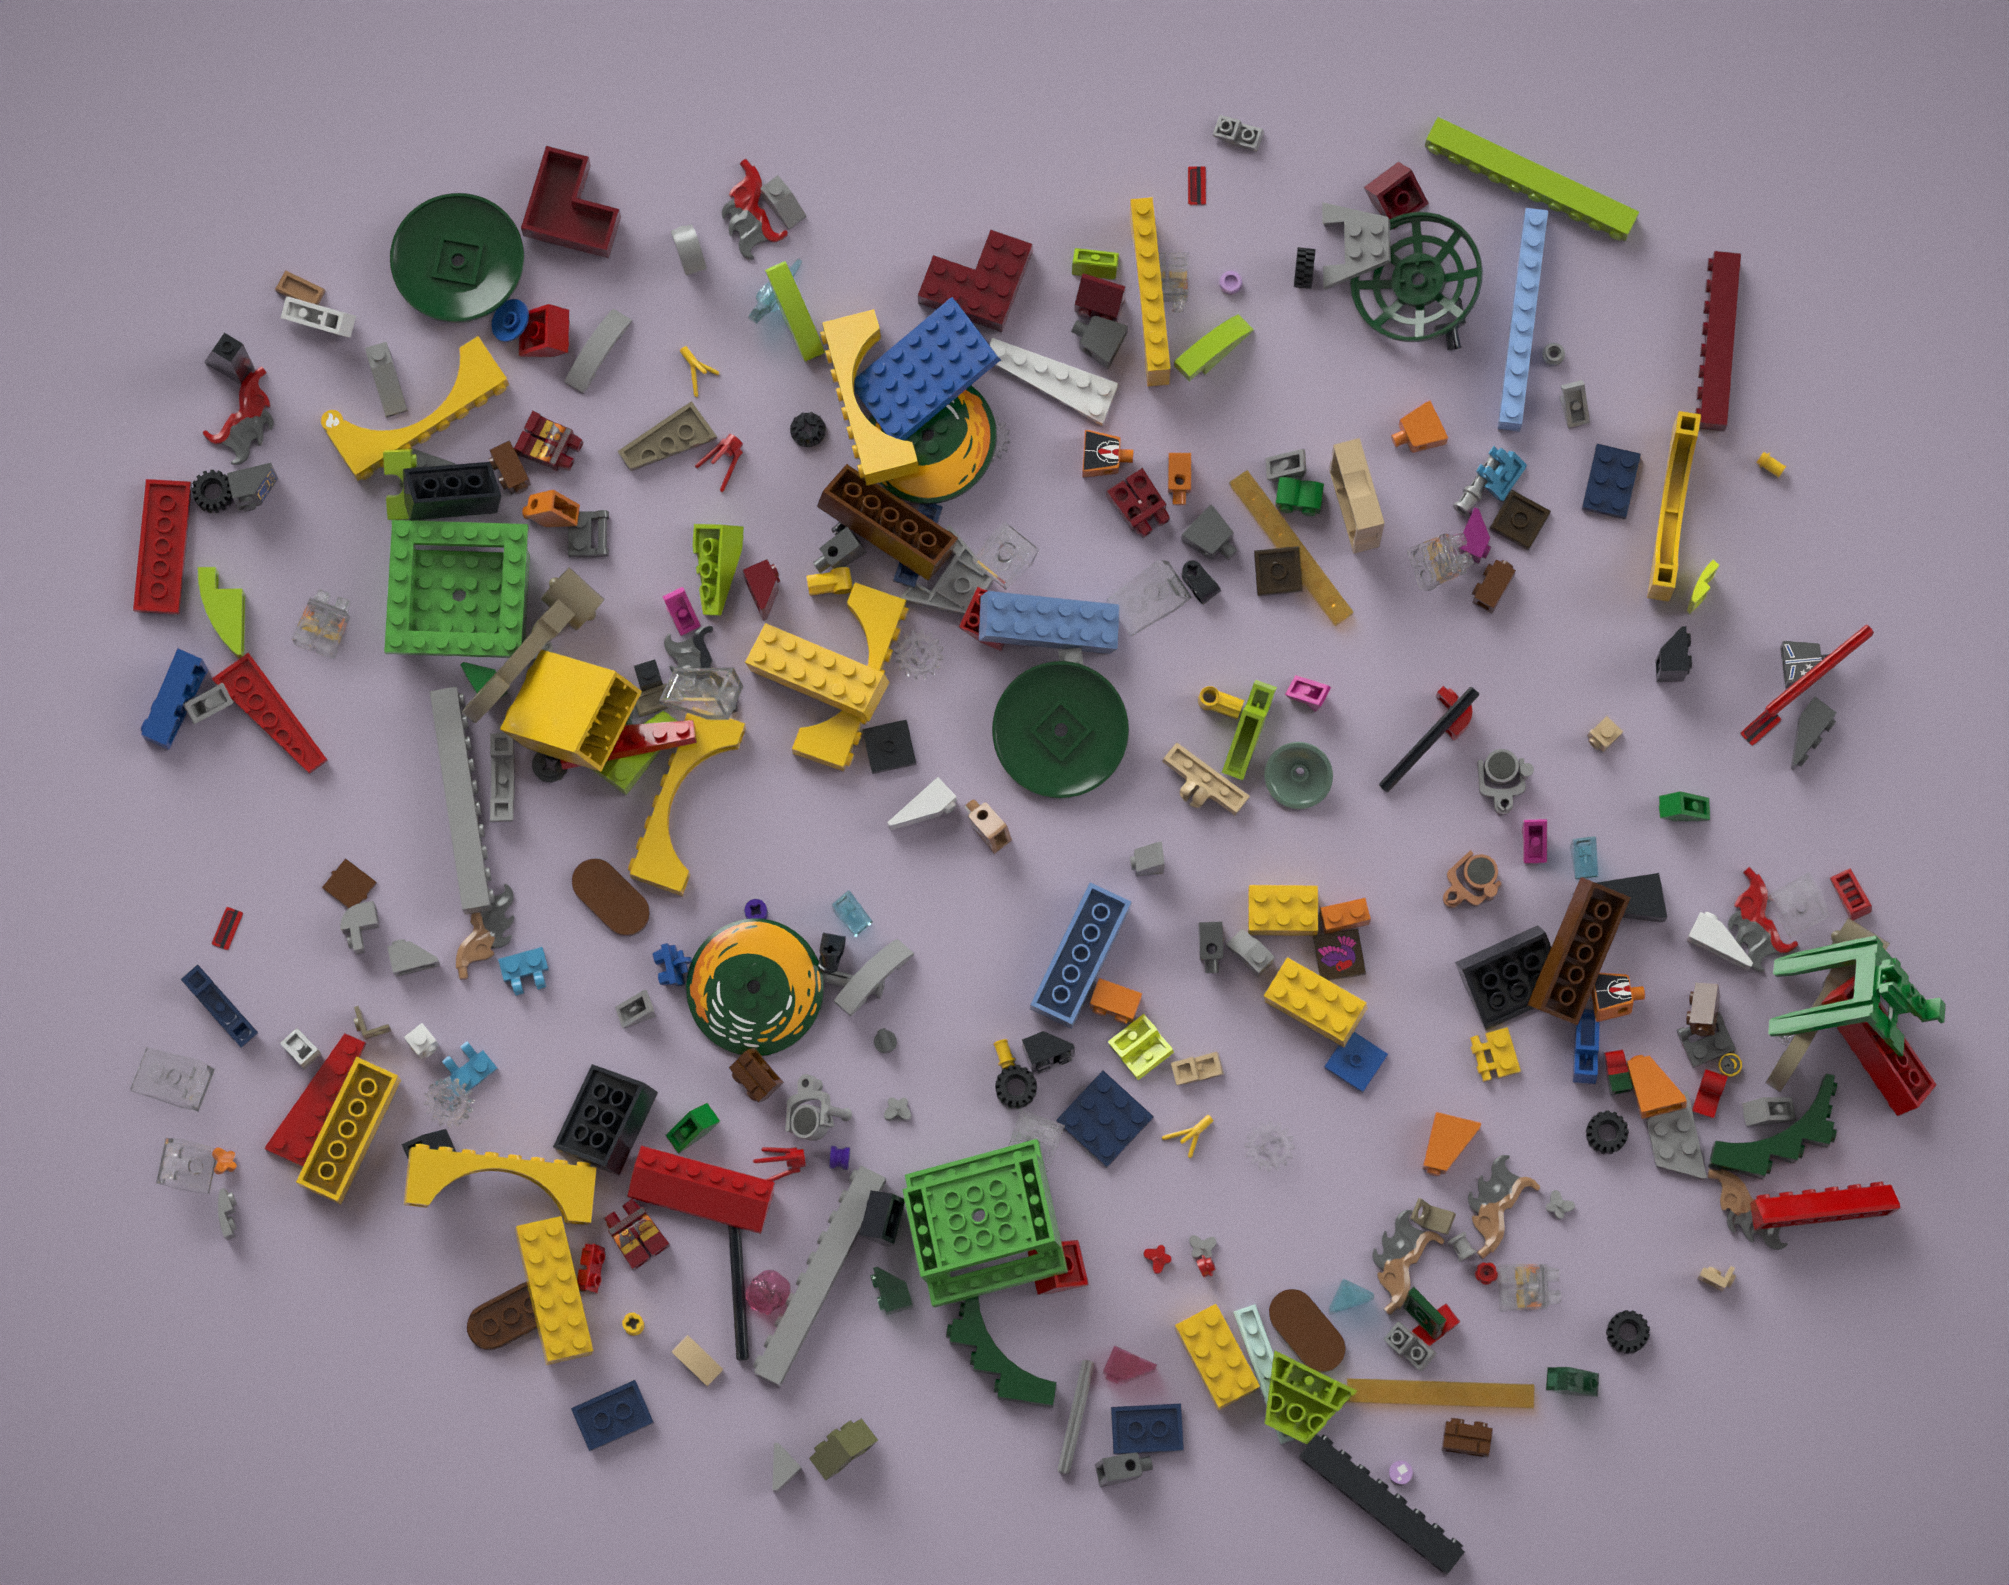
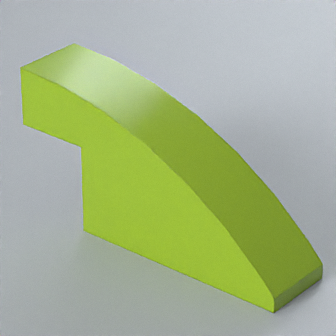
M786 261L766 269V275L784 322L793 335L803 360L806 362L824 354L825 351Z
M1237 314L1214 328L1174 361V367L1189 382L1201 371L1206 375L1249 336L1254 329Z
M197 567L198 584L205 611L223 643L240 659L245 654L246 594L242 588L219 589V572L216 567Z
M1255 680L1221 773L1241 780L1244 779L1277 687Z

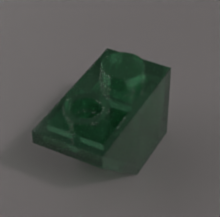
M874 1267V1274L870 1275L873 1287H878L881 1296L876 1297L880 1311L885 1310L886 1315L913 1308L907 1283L879 1267Z
M1547 1367L1546 1391L1598 1397L1599 1373L1573 1367Z

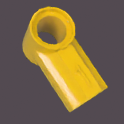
M839 567L827 573L806 576L809 596L826 593L847 594L853 588L849 567Z
M1213 686L1204 687L1197 700L1198 705L1203 710H1212L1234 719H1238L1244 700L1220 692ZM1211 694L1215 701L1207 703L1204 701L1203 695Z

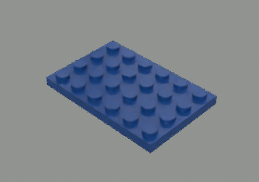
M951 297L855 377L854 391L887 435L905 441L1000 362L1001 359L957 301Z

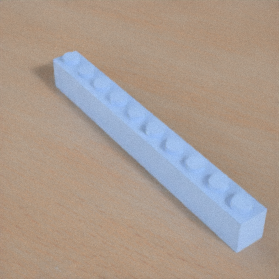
M1526 208L1524 213L1497 429L1520 432L1522 426L1548 210Z

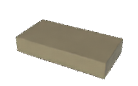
M672 681L643 691L635 704L639 718L682 704L676 682Z

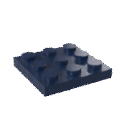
M1102 1070L1058 1117L1056 1122L1108 1168L1152 1121L1154 1116Z

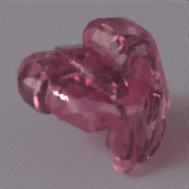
M762 1271L753 1278L746 1289L747 1303L754 1311L757 1310L760 1313L769 1315L786 1303L790 1295L791 1286L788 1280L778 1271Z

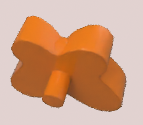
M219 1147L213 1150L212 1156L217 1161L214 1168L216 1174L220 1175L227 1170L233 1172L236 1169L237 1165L233 1162L235 1152H226Z

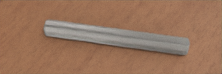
M1082 1361L1057 1469L1061 1474L1068 1475L1071 1470L1094 1369L1093 1361Z

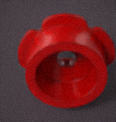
M1202 1255V1258L1196 1261L1198 1268L1204 1278L1209 1275L1212 1277V1271L1216 1270L1211 1257L1206 1258Z
M1491 1262L1480 1263L1477 1266V1271H1475L1476 1279L1484 1285H1489L1492 1281H1496L1498 1277L1496 1266Z

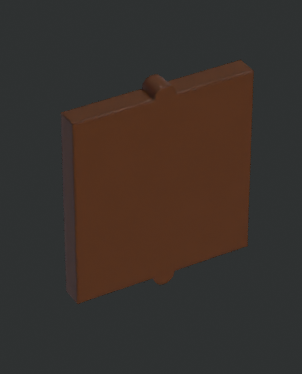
M345 858L339 867L331 872V877L323 885L322 889L347 908H350L366 900L368 893L377 882Z

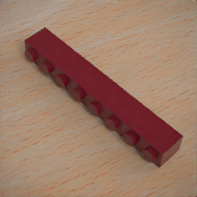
M1714 251L1712 258H1708L1707 271L1711 273L1710 279H1706L1705 293H1709L1708 301H1704L1703 314H1707V322L1702 324V335L1705 336V344L1701 343L1700 357L1704 358L1703 365H1699L1698 378H1702L1701 386L1697 387L1696 400H1700V407L1695 410V414H1701L1699 429L1725 431L1728 423L1741 253Z

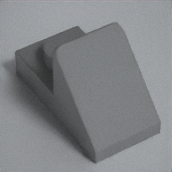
M1583 380L1561 385L1562 396L1559 398L1567 427L1571 428L1590 423Z
M1305 449L1265 458L1266 475L1269 481L1279 480V477H1293L1300 480L1307 471Z
M220 683L202 694L195 695L183 705L193 724H196L233 704V701L224 684Z
M298 1028L280 1043L304 1070L321 1055V1052Z

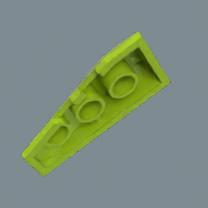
M694 524L692 547L693 554H697L699 564L696 566V573L700 574L702 585L699 588L703 615H722L743 548L744 526Z
M663 710L643 724L675 722L677 720ZM661 750L609 760L606 762L602 772L590 770L627 795Z

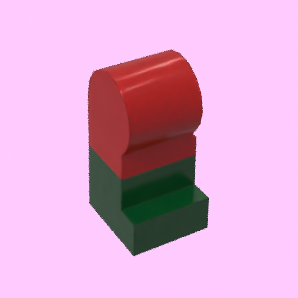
M1623 1049L1604 1052L1610 1095L1631 1092L1633 1087Z

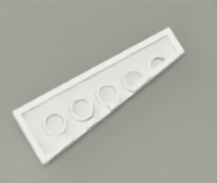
M992 338L990 346L1001 359L995 367L1017 377V379L1026 384L1032 385L1045 395H1050L1063 405L1075 409L1079 414L1103 426L1118 388V383Z

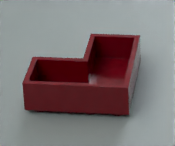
M550 146L545 147L521 230L524 237L609 259L621 220V214L617 208L581 199L591 167L588 156Z
M990 229L976 269L933 255L918 293V304L937 310L953 297L973 323L1003 332L1032 256L1033 244Z

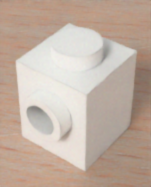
M423 1023L404 1037L420 1059L432 1055L437 1050L436 1047L439 1046L436 1039Z

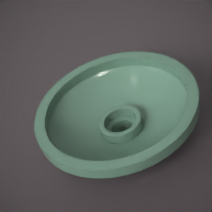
M1291 742L1282 745L1271 754L1265 767L1264 777L1267 789L1275 800L1290 808L1305 809L1317 805L1327 796L1333 782V769L1326 754L1318 747L1306 742ZM1302 768L1304 773L1298 774L1296 769Z

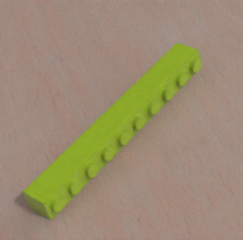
M1437 117L1426 138L1425 147H1427L1429 152L1435 155L1441 154L1446 156L1454 164H1463L1475 174L1482 173L1488 176L1490 181L1494 183L1501 182L1507 185L1511 191L1516 193L1522 192L1528 195V198L1532 201H1541L1547 204L1553 211H1562L1575 221H1583L1589 224V227L1596 231L1602 230L1607 232L1615 240L1626 241L1637 220L1639 211L1440 117Z

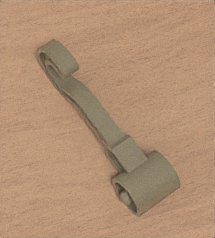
M570 567L559 578L554 577L550 579V588L541 597V600L549 608L533 625L531 634L462 711L472 722L477 723L489 711L541 648L554 639L566 624H569L577 631L586 621L595 619L596 610L602 604L604 598Z
M1847 918L1840 930H1835L1831 934L1832 944L1870 936H1877L1882 941L1885 950L1890 944L1850 918ZM1856 964L1831 969L1822 984V991L1811 1008L1822 1006V1001L1831 991L1853 977L1856 973ZM1818 1030L1794 1035L1765 1084L1779 1092L1782 1091Z

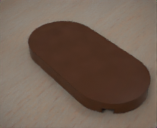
M593 858L583 861L576 867L572 875V887L576 896L610 930L618 935L631 936L640 933L647 926L650 911L646 899L612 865L602 859Z
M527 1282L521 1283L479 1305L471 1312L467 1323V1333L477 1347L484 1350H496L537 1329Z
M1287 1289L1278 1293L1273 1298L1269 1307L1270 1322L1275 1330L1306 1366L1319 1372H1329L1338 1367L1346 1351L1345 1341L1339 1331L1306 1293L1297 1289Z

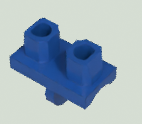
M662 944L661 949L652 954L655 964H665L667 970L658 973L659 984L678 987L685 985L683 974L688 973L687 965L692 962V958L684 957L683 950L677 951L676 945Z

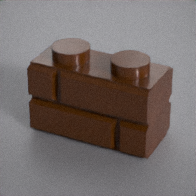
M755 1048L745 1051L729 1067L732 1072V1078L737 1083L743 1084L747 1089L748 1097L758 1103L768 1099L784 1083Z
M1451 1418V1421L1445 1422L1441 1451L1489 1457L1493 1428H1489L1488 1423L1474 1421V1425L1464 1424L1465 1420L1459 1418Z

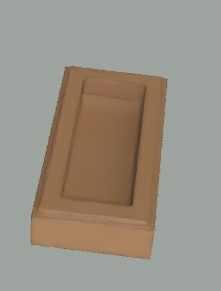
M286 270L275 288L277 293L316 305H319L326 292L324 288Z

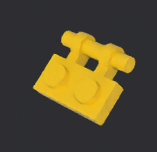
M1508 1027L1485 1033L1486 1043H1481L1479 1035L1470 1037L1472 1043L1470 1048L1472 1054H1475L1478 1063L1476 1068L1478 1074H1481L1483 1082L1492 1080L1490 1071L1496 1070L1498 1078L1521 1072ZM1490 1050L1493 1062L1487 1063L1484 1055L1485 1051Z

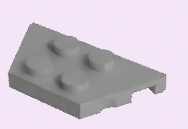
M1686 1091L1683 1092L1687 1100L1685 1109L1651 1117L1646 1121L1656 1167L1704 1180L1707 1176L1689 1094Z

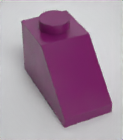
M1475 507L1456 549H1458L1459 555L1479 564L1482 558H1487L1491 546L1488 545L1490 536L1480 510Z

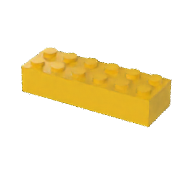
M767 623L764 624L745 661V664L753 673L868 722L890 683L883 672Z
M356 1057L297 1178L296 1183L300 1187L337 1204H342L401 1082L398 1075Z
M562 1216L516 1226V1240L546 1366L592 1355V1342Z

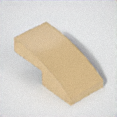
M1218 1052L1196 1058L1190 1057L1171 1063L1177 1086L1224 1075Z
M688 1335L672 1351L706 1386L723 1371V1368Z

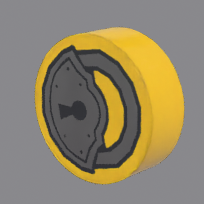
M1727 1053L1719 1060L1718 1069L1721 1074L1734 1077L1741 1071L1742 1061L1736 1054Z

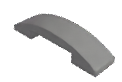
M612 309L583 347L564 382L584 394L595 378L596 371L618 338L621 339L632 320L617 310Z
M506 733L490 734V822L513 821L515 797L514 739Z
M898 939L894 940L872 957L853 976L835 998L834 1003L851 1017L867 1001V997L895 969L899 970L914 953Z

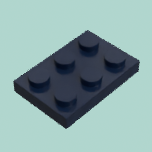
M1597 443L1582 509L1626 519L1641 454Z
M636 1380L571 1408L589 1452L654 1424Z
M1181 1403L1111 1407L1113 1455L1135 1452L1184 1451Z

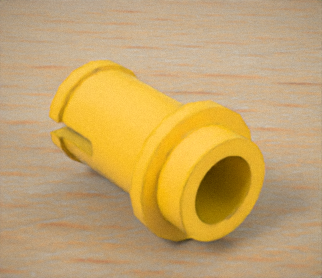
M1763 452L1756 462L1760 465L1759 468L1763 467L1779 478L1786 466L1771 457V453Z
M1002 1039L993 1043L1000 1061L998 1066H1001L1002 1070L1012 1065L1014 1067L1016 1058L1012 1057L1008 1039Z

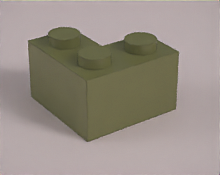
M862 1418L854 1423L852 1420L848 1421L840 1428L841 1431L838 1429L833 1430L826 1436L827 1442L824 1440L814 1448L816 1452L809 1459L825 1481L838 1474L852 1460L867 1452L878 1441Z

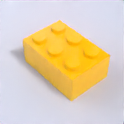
M1249 885L1248 933L1250 935L1263 936L1317 935L1318 886Z

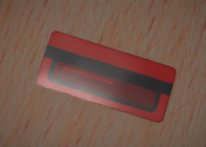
M1205 166L1188 167L1189 205L1206 204Z
M1765 710L1740 734L1753 746L1777 725L1781 718L1777 714L1771 717Z
M226 907L212 945L225 950L229 949L243 912Z

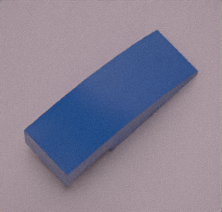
M1584 1009L1578 1025H1575L1574 1083L1596 1084L1598 1076L1600 1022H1596L1594 1010Z

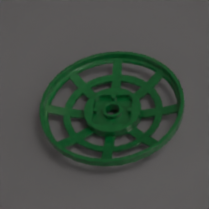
M1412 212L1390 219V230L1403 224L1411 223L1413 235L1399 240L1390 246L1391 263L1395 266L1392 279L1380 280L1384 266L1375 269L1373 280H1359L1360 276L1350 279L1352 298L1362 318L1381 335L1402 342L1432 340L1454 329L1473 309L1479 297L1483 280V266L1479 250L1471 236L1461 225L1440 214ZM1420 221L1439 223L1451 228L1454 232L1447 242L1435 236L1422 235ZM1461 237L1472 250L1476 261V268L1464 270L1462 260L1454 249V246ZM1422 242L1435 244L1442 249L1433 257L1423 253ZM1413 244L1414 254L1406 256L1402 260L1394 254L1399 249ZM1448 254L1455 261L1458 272L1445 274L1441 263ZM1418 275H1423V283L1414 285V278ZM1477 277L1473 297L1463 311L1455 304L1462 294L1465 279ZM1458 281L1456 291L1452 299L1449 300L1442 294L1445 284ZM1373 289L1375 299L1384 311L1375 320L1369 316L1364 308L1360 297V290ZM1381 289H1393L1398 299L1390 307L1383 300ZM1434 301H1437L1444 307L1436 314L1425 317V306ZM1405 304L1416 307L1415 319L1403 317L1396 312ZM1448 312L1457 317L1455 321L1442 330L1424 335L1425 324L1440 319ZM1390 318L1403 324L1415 325V337L1397 335L1385 330L1381 326Z

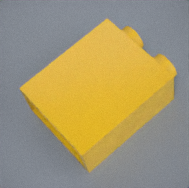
M541 649L533 665L528 669L525 681L517 697L508 708L500 730L529 750L602 772L642 691L614 670Z

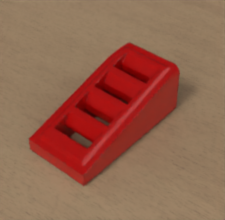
M1851 868L1830 877V881L1851 920L1854 921L1872 912V905ZM1850 878V882L1842 886L1839 885L1840 882ZM1852 887L1855 888L1854 890L1844 894V891ZM1857 895L1859 896V898H1857V899H1855V900H1853V901H1851V902L1848 901L1849 899H1851V898H1853V897H1855V896H1857Z

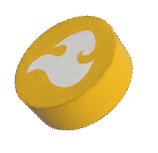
M328 410L321 417V425L326 432L344 421L343 416L337 410Z

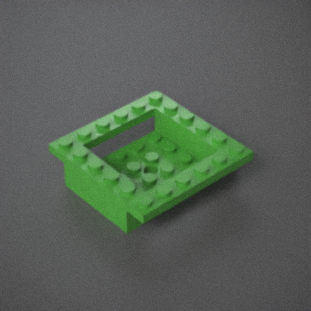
M392 520L384 653L396 655L510 658L526 639L530 565L528 524ZM415 545L504 548V552L416 550ZM456 591H464L466 593L465 599L462 601L454 600L453 595Z
M1038 1139L905 1174L907 1188L902 1190L921 1278L928 1285L931 1304L934 1308L1068 1272ZM980 1210L984 1211L985 1218L980 1222L974 1221V1214ZM1033 1249L1039 1253L951 1277L950 1272Z

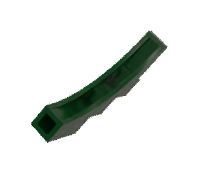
M1827 1073L1824 1075L1818 1094L1809 1110L1788 1129L1770 1138L1754 1142L1730 1143L1715 1141L1708 1166L1763 1180L1766 1174L1771 1172L1773 1161L1769 1160V1158L1795 1164L1798 1158L1802 1159L1805 1145H1802V1142L1827 1148L1830 1142L1834 1143L1837 1129H1833L1835 1122L1828 1121L1826 1118L1830 1119L1833 1105H1830L1829 1102L1831 1096H1835L1838 1083L1834 1082L1835 1075Z
M978 1296L966 1299L965 1303L961 1302L959 1316H962L963 1320L953 1318V1323L947 1326L946 1338H950L949 1342L952 1345L977 1348L976 1352L972 1351L970 1365L974 1366V1372L1001 1376L1000 1379L995 1380L994 1393H998V1399L1053 1408L1057 1382L1039 1378L1022 1370L1003 1354L986 1329L980 1312Z

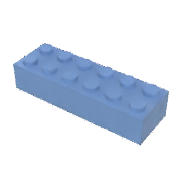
M987 591L981 596L979 641L1055 649L1081 648L1084 652L1111 654L1118 649L1119 604Z
M1091 882L1089 883L1030 1004V1010L1070 1029L1073 1028L1131 908V901Z

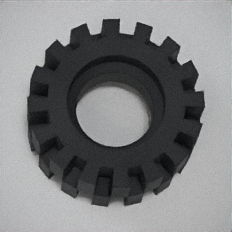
M1297 248L1293 287L1312 288L1316 249Z
M210 470L209 473L203 471L202 476H196L197 481H193L194 487H191V491L196 504L203 511L220 513V509L224 511L227 509L225 507L227 504L231 505V499L233 498L226 474L223 475L219 470L217 472ZM210 484H217L221 487V494L216 499H209L204 494L206 487Z
M1017 1065V1067L1009 1066L1007 1069L1004 1068L1002 1073L997 1076L995 1083L996 1094L1001 1103L1007 1105L1008 1108L1012 1109V1107L1020 1109V1107H1026L1036 1096V1078L1026 1067L1022 1068L1021 1065ZM1016 1078L1022 1080L1025 1084L1024 1092L1017 1096L1010 1094L1007 1090L1009 1081Z
M1610 1110L1601 1111L1594 1115L1586 1127V1140L1589 1141V1146H1592L1596 1152L1600 1151L1601 1154H1613V1152L1619 1151L1626 1143L1629 1134L1628 1124L1623 1120L1624 1117L1618 1116L1617 1112L1612 1113ZM1601 1125H1612L1616 1130V1137L1611 1141L1601 1139L1598 1134Z
M1624 1310L1617 1313L1610 1320L1606 1329L1607 1340L1611 1343L1610 1346L1616 1348L1617 1352H1624V1354L1635 1353L1642 1349L1650 1337V1326L1647 1325V1319L1644 1320L1642 1314H1637L1633 1310ZM1625 1323L1634 1325L1637 1330L1636 1338L1631 1341L1622 1339L1619 1334L1621 1325Z

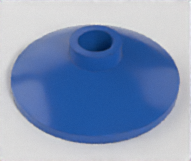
M510 299L496 310L492 318L491 327L497 339L509 342L523 333L529 319V311L526 304L518 299Z

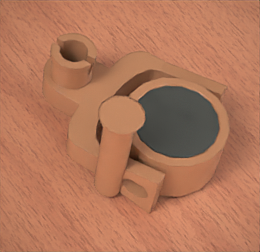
M1470 850L1447 872V879L1452 886L1443 895L1444 905L1448 908H1455L1465 900L1472 906H1479L1485 900H1493L1502 884L1499 880L1496 882L1498 866L1494 859L1483 854L1473 856L1474 853ZM1465 864L1463 875L1466 884L1473 890L1484 891L1482 896L1478 897L1471 894L1459 882L1456 871ZM1454 895L1456 899L1448 900V896Z

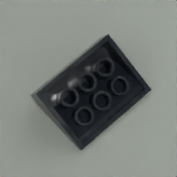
M1537 925L1455 962L1461 980L1485 1030L1534 1009V1007L1528 1005V1002L1551 949L1547 934L1540 926Z
M592 1064L553 1148L619 1176L658 1092L644 1082Z

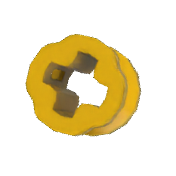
M634 1312L628 1313L622 1320V1326L629 1335L637 1336L643 1332L645 1325L640 1315ZM631 1319L639 1322L636 1324V1329H632L631 1326L627 1327V1325L631 1324Z

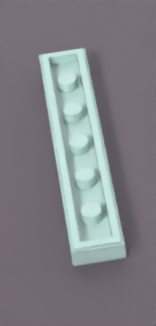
M1256 1304L1233 1313L1267 1405L1274 1354ZM1276 1430L1280 1444L1296 1440Z

